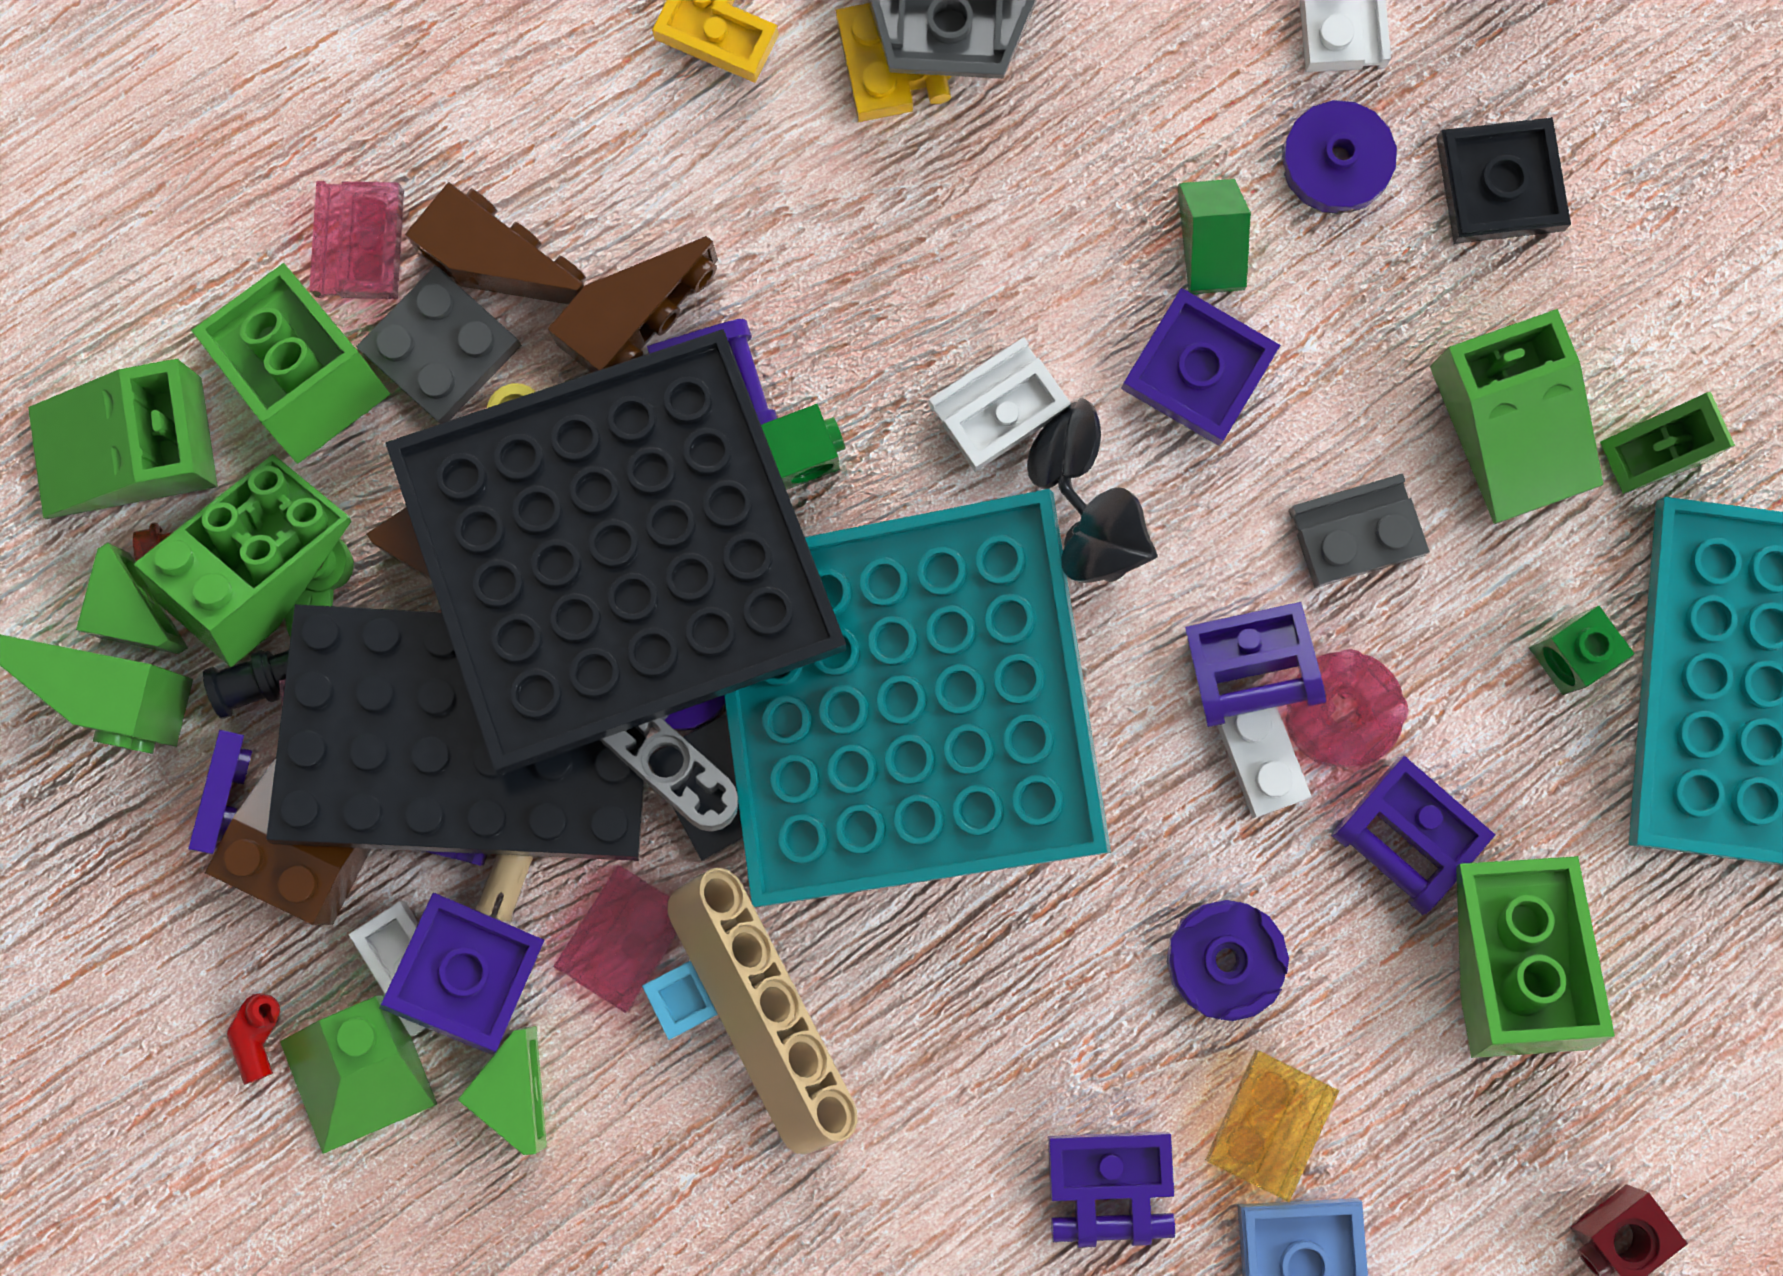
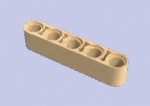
M718 867L706 871L677 888L668 900L670 921L782 1141L793 1152L805 1155L848 1139L855 1132L858 1123L855 1103L742 883L732 872Z

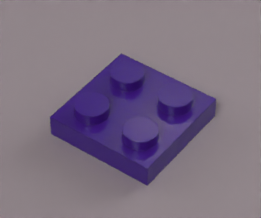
M1181 288L1125 379L1121 389L1220 447L1281 345Z
M433 892L379 1009L494 1055L541 950L544 939Z

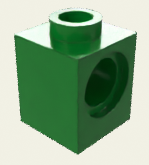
M818 403L761 424L786 490L840 470L837 452L846 449L844 440L835 418L831 417L824 420Z
M1599 605L1575 615L1529 647L1562 695L1588 687L1635 654Z

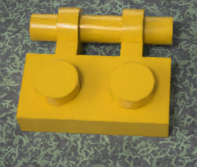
M869 3L836 9V21L858 122L913 112V100L910 90L926 87L931 104H942L951 99L948 80L952 76L889 72Z

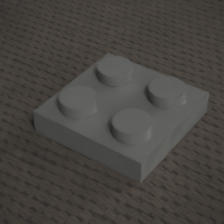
M435 265L356 347L441 424L450 421L522 345L511 332Z

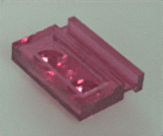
M316 181L309 291L316 298H324V295H337L341 298L398 299L404 190L399 182L342 181V184H327L325 181Z
M617 865L553 967L575 979L577 983L624 1013H628L643 991L642 985L648 983L677 937V933L668 915V900L670 896L633 874L622 865Z

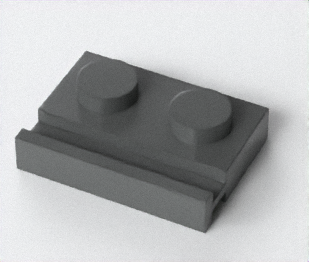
M1403 473L1296 504L1289 509L1290 516L1294 518L1298 530L1297 537L1314 588L1417 559L1430 552L1412 498H1408L1404 486L1405 478Z

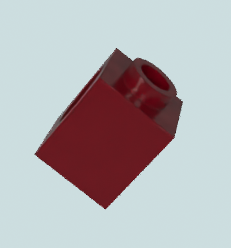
M1628 1184L1571 1227V1230L1583 1244L1577 1252L1595 1276H1648L1688 1244L1651 1194ZM1629 1224L1633 1233L1632 1244L1628 1250L1617 1254L1614 1247L1615 1235L1621 1227Z

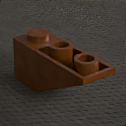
M448 182L405 233V236L419 255L434 266L439 267L448 277L462 287L568 305L584 287L582 282L586 279V276L581 270L563 256L559 255L553 261L538 250L542 244L536 236L517 222H514L509 228L494 216L498 212L494 205L472 188L464 194Z
M707 236L585 285L549 326L548 331L555 343L591 373L643 356L641 349L655 333L659 336L663 335L675 323L680 314L678 306L692 290L695 293L703 290L715 275L717 270L715 263L718 261L713 241Z

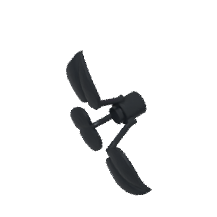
M1080 398L1078 402L1071 403V407L1056 416L1039 432L1029 451L1027 470L1032 483L1041 489H1050L1058 484L1060 492L1081 515L1080 521L1069 529L1064 541L1065 547L1062 552L1061 561L1063 571L1067 577L1078 583H1092L1101 580L1113 582L1124 576L1126 572L1156 559L1158 554L1148 534L1142 506L1133 493L1125 488H1112L1099 494L1086 505L1072 487L1071 478L1080 477L1092 468L1101 442V426L1098 414L1093 404L1084 398Z

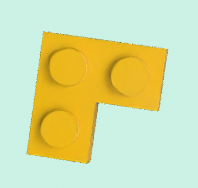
M666 0L652 29L655 40L756 83L779 36L778 25L732 6L735 0Z

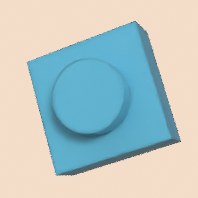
M691 960L642 985L668 1040L718 1015Z

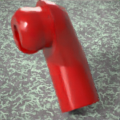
M259 993L248 997L240 1006L227 1031V1039L244 1085L273 1074L264 1044L278 1022L280 1005L273 996Z

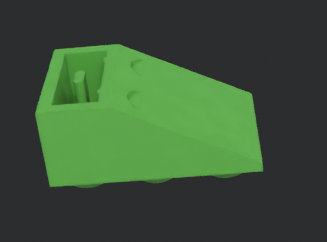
M1558 309L1450 346L1431 364V372L1494 524L1604 485L1581 364Z
M179 359L118 369L28 407L42 514L45 519L218 487L202 378Z
M272 454L137 560L134 566L156 602L229 667H232L277 630L352 521L345 512Z

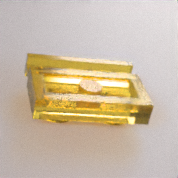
M1255 1049L1205 1160L1290 1202L1340 1090Z

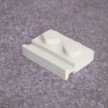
M1300 0L1306 72L1361 70L1363 66L1377 65L1378 69L1387 67L1391 60L1386 0Z
M1025 337L1016 341L929 399V407L937 414L943 423V427L975 472L1043 428L1056 416L1071 407V402L1042 361L1036 358L1031 351Z

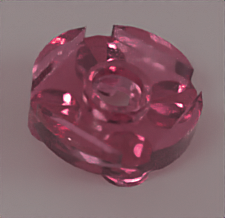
M1346 649L1317 657L1326 695V703L1308 706L1307 702L1303 701L1286 705L1288 717L1285 719L1291 739L1308 758L1318 764L1330 767H1358L1378 760L1395 745L1401 735L1403 723L1408 716V704L1403 697L1402 689L1397 679L1380 661L1357 650ZM1299 671L1293 679L1301 678ZM1338 694L1344 700L1352 697L1358 704L1355 709L1358 719L1354 724L1348 719L1337 723L1331 715L1335 712L1336 706L1331 700L1335 695Z

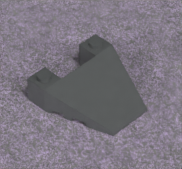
M868 0L890 73L1004 79L1038 0Z

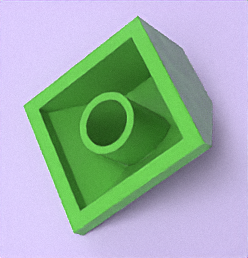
M385 995L374 996L318 1020L280 1041L322 1154L437 1105L412 1037L399 1016L379 1009Z

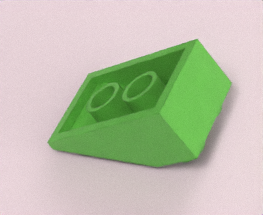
M282 263L191 330L260 422L297 464L320 449L325 443L391 395L357 349L285 263Z
M0 634V666L70 723L94 729L93 742L153 754L156 743L177 747L193 683L192 678L152 664Z
M1578 856L1459 864L1456 867L1460 995L1471 1058L1591 1050L1615 1037Z

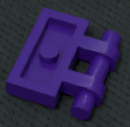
M1169 1132L1048 1136L1050 1198L1052 1201L1075 1200V1217L1051 1218L1053 1242H1076L1077 1248L1096 1247L1097 1241L1131 1240L1132 1246L1151 1245L1152 1239L1175 1238L1174 1214H1151L1150 1198L1174 1197L1172 1141ZM1129 1198V1215L1096 1216L1095 1200Z

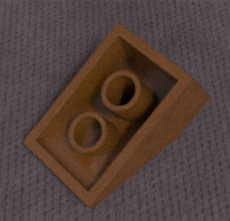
M275 758L232 818L205 874L312 925H333L371 849L283 845L268 842L266 836Z

